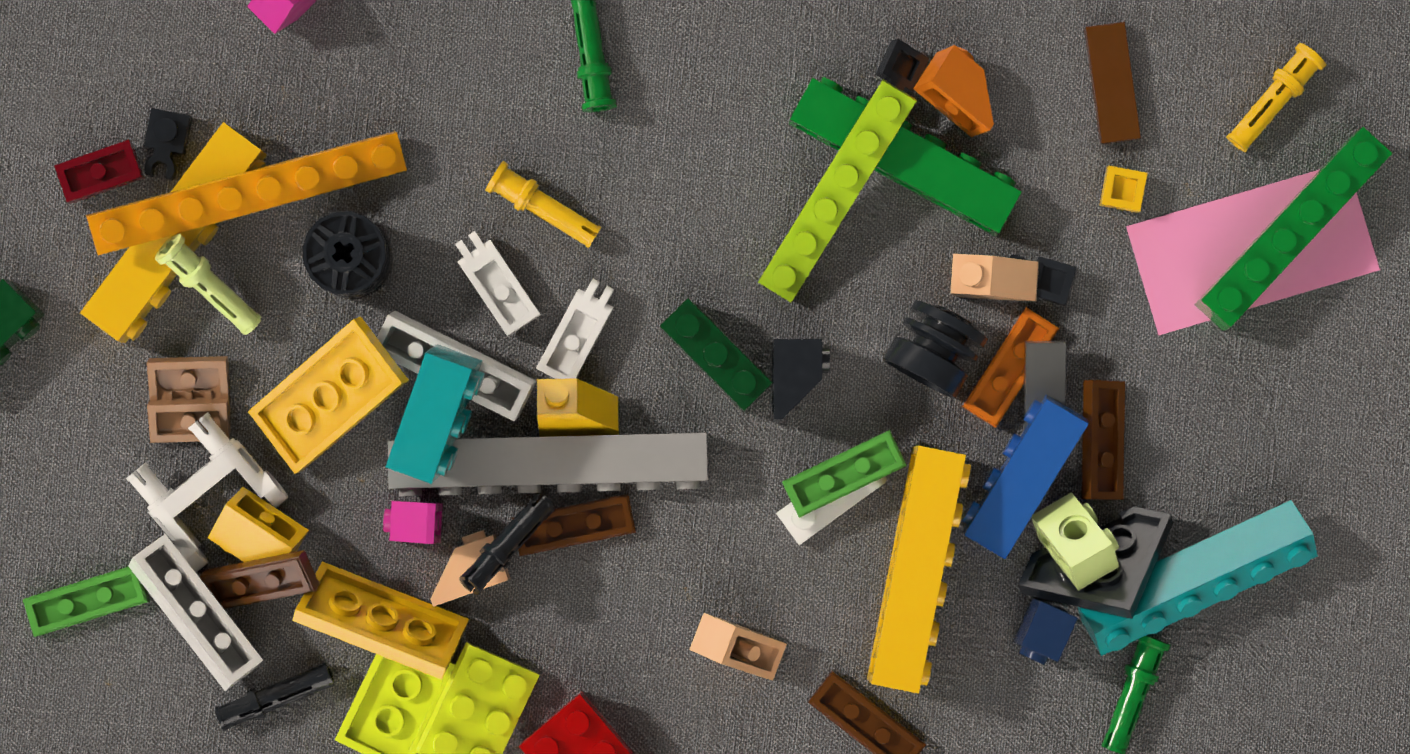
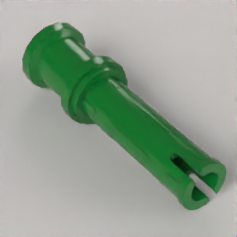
M571 0L581 64L576 74L577 79L582 80L585 103L581 105L582 111L592 113L616 108L617 101L612 98L609 81L612 68L608 63H605L596 0Z
M1147 635L1137 639L1138 644L1131 663L1126 664L1124 667V674L1127 675L1110 721V726L1101 744L1102 747L1119 754H1126L1131 735L1135 729L1150 685H1155V682H1158L1159 676L1157 671L1165 651H1169L1171 647L1170 644Z

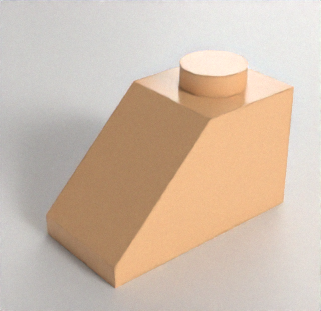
M953 254L950 293L960 298L1036 302L1039 262L999 256Z
M484 530L462 537L464 545L454 549L430 599L433 607L473 593V590L469 592L461 584L459 577L482 554L480 550L486 543L491 544L496 539V535L486 537ZM506 568L503 572L499 571L483 589L510 580L508 569Z
M703 613L689 650L720 664L773 681L787 644L730 621Z

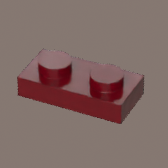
M129 139L54 165L66 202L69 204L144 179L133 143Z

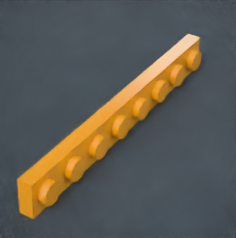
M394 131L86 215L97 255L99 256L407 171L398 134Z

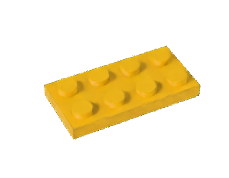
M360 316L353 319L253 406L248 413L293 473L297 474L314 462L409 381V379Z
M321 562L315 573L320 585L314 592L304 593L295 609L292 621L441 680L443 679L466 630L468 618L437 606L433 607L430 603L331 564Z

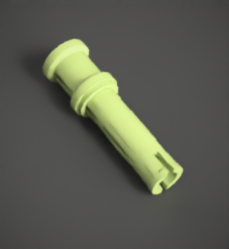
M176 234L167 240L157 252L155 260L159 264H166L180 277L179 282L184 287L195 288L219 312L228 318L242 334L247 335L252 332L260 323L261 316L210 270L211 265L208 259L204 256L198 257L184 244L185 238L181 234Z

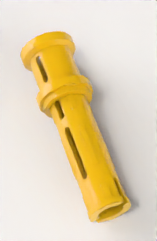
M1299 43L1295 47L1296 53L1283 69L1278 68L1273 73L1272 79L1274 82L1251 107L1233 131L1226 136L1236 148L1246 153L1249 146L1267 125L1271 123L1290 98L1302 95L1305 91L1303 86L1317 70L1324 69L1326 62L1310 47L1303 43Z
M502 161L485 191L490 194L495 192L514 204V209L517 211L527 209L589 249L602 227L597 226L538 189L539 185L536 180L532 178L526 180L510 170L508 163Z

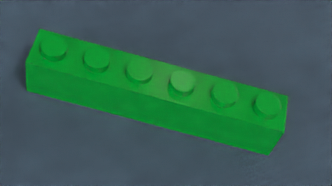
M822 77L819 82L812 78L789 120V125L839 151L869 101L860 96H857L854 101L841 93L843 88L830 79ZM904 121L873 171L994 237L997 236L1021 194L1020 190L1014 188L1016 181L1000 172H995L994 176L979 169L982 163L965 153H961L959 157L945 150L947 146L945 142L930 134H926L924 138L911 132L912 125Z
M1364 127L1356 131L1194 305L1222 331L1229 329L1393 153Z

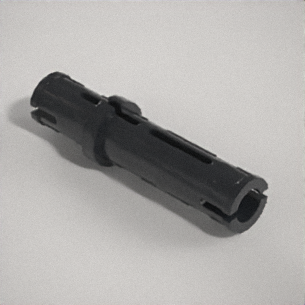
M536 493L524 509L506 526L503 532L491 544L486 543L480 550L482 554L459 577L461 584L469 592L473 590V594L479 595L487 583L499 571L503 572L510 565L508 561L514 553L531 537L543 521L555 511L553 503L546 496L542 497L540 493Z
M324 662L320 666L261 690L250 689L247 691L246 696L215 707V714L222 730L226 731L253 718H257V720L266 718V713L321 690L334 687L335 681L328 664Z

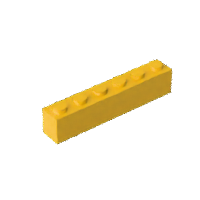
M223 122L171 192L265 167L266 163L263 160L267 154ZM215 223L178 234L185 238L184 244L195 252L200 244L205 246L212 240L219 227ZM174 235L129 247L81 310L80 314L118 342L126 343L129 338L132 341L137 339L147 325V321L144 318L153 307L156 309L160 308L171 293L168 286L177 274L166 264H159L155 260V256L162 245Z

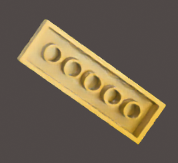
M919 445L912 447L867 680L873 685L918 694L921 685H928L932 662L926 659L928 646L936 645L940 626L939 622L934 621L936 606L943 607L947 592V583L941 581L944 566L951 567L955 552V543H950L949 539L952 527L958 528L960 525L963 504L957 503L959 489L967 488L971 465L965 464L966 455Z

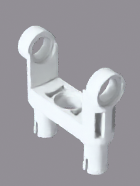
M208 412L199 419L202 425L197 420L188 429L193 432L211 454L209 457L210 461L175 490L172 488L168 490L148 467L146 462L126 478L149 504L147 507L149 515L171 539L195 573L208 563V560L199 548L201 543L177 515L233 469L236 468L260 498L264 496L275 508L289 498L279 482L267 470L263 471L238 440L234 438L229 439Z

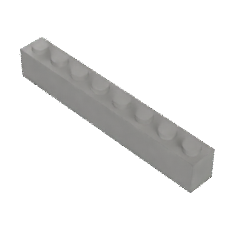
M671 433L455 439L453 446L459 449L452 469L447 471L445 477L440 475L432 484L388 468V489H398L399 496H422V488H438V495H462V487H478V494H502V486H517L518 493H541V485H557V492H581V484L596 483L597 491H621L620 483L635 482L636 490H660V482L676 481V489H700V481H708L707 434ZM387 441L388 458L394 441Z

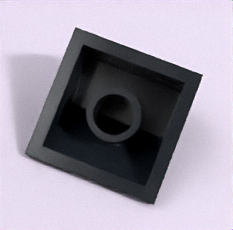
M822 339L773 340L772 421H781L822 380V373L830 372V348H822Z

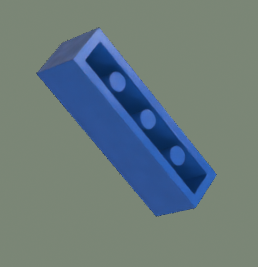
M1045 395L1042 402L1036 399L1033 401L1023 418L1028 423L1021 436L1013 434L1002 453L1007 456L1000 470L993 467L982 485V488L987 490L981 502L978 504L973 501L961 520L967 524L964 528V535L1003 559L1007 558L1089 424L1087 418L1048 395Z

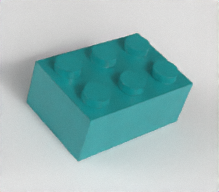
M438 344L425 352L385 466L386 468L432 484L440 475L445 477L447 471L452 469L459 449L453 446L454 440L459 438L461 433L465 432L472 411L466 409L468 400L472 401L474 395H478L485 377V373L479 371L482 360Z

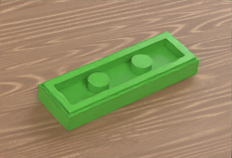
M890 430L782 481V484L800 518L907 465Z
M129 566L23 599L34 637L150 602L146 588Z

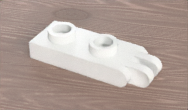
M474 231L468 236L476 246V249L470 252L462 240L457 242L455 245L463 255V258L457 262L505 334L509 337L541 314L491 240L483 244Z
M593 278L586 292L581 289L577 290L538 363L537 370L555 379L577 378L614 308L607 304L614 291L613 288L606 286L600 299L594 297V294L600 282Z

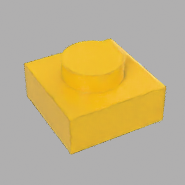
M1110 165L1107 166L1099 206L1139 213L1141 211L1147 173Z

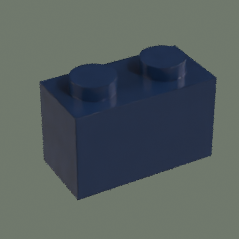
M1031 599L1012 642L1021 645L1019 654L1045 665L1048 658L1058 662L1078 618L1044 602Z

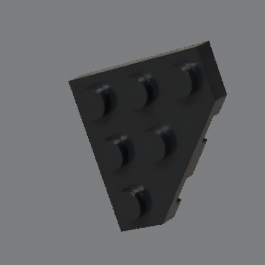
M1133 506L1120 512L1119 519L1101 526V530L1108 528L1119 545V549L1115 551L1119 567L1079 591L1045 547L1032 553L1018 583L1021 594L1132 619L1172 528L1173 520L1171 514Z

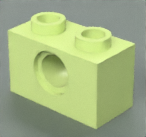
M1072 492L1032 515L1031 518L1039 541L1078 591L1119 567L1115 553L1119 549V545L1108 528L1101 530L1097 525L1098 518L1087 502L1081 505Z

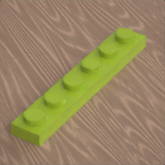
M883 79L758 283L790 303L793 301L917 101L915 98Z

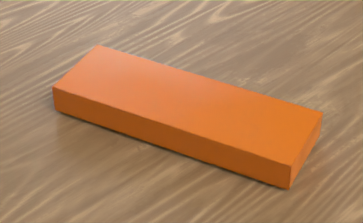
M1025 307L962 405V408L993 428H996L1024 385L1025 341H1052L1059 328Z

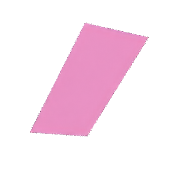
M1319 170L1126 226L1158 335L1210 321L1194 304ZM1357 192L1248 309L1380 270Z

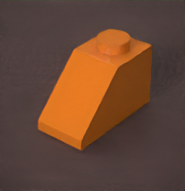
M956 45L937 52L913 89L970 137L990 131L994 122L984 69L974 61L971 53Z

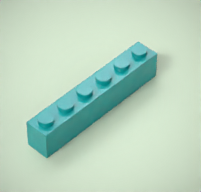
M1292 500L1157 561L1132 619L1077 607L1081 621L1101 656L1111 651L1121 650L1139 638L1148 634L1158 633L1165 626L1185 617H1192L1202 609L1215 603L1229 600L1236 596L1237 593L1252 586L1264 584L1274 576L1291 568L1305 565L1311 559L1318 557L1314 535Z

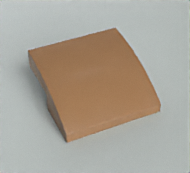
M228 356L148 359L147 375L150 401L147 404L150 443L200 442L188 428L197 420L202 425L199 419L207 412L230 439Z

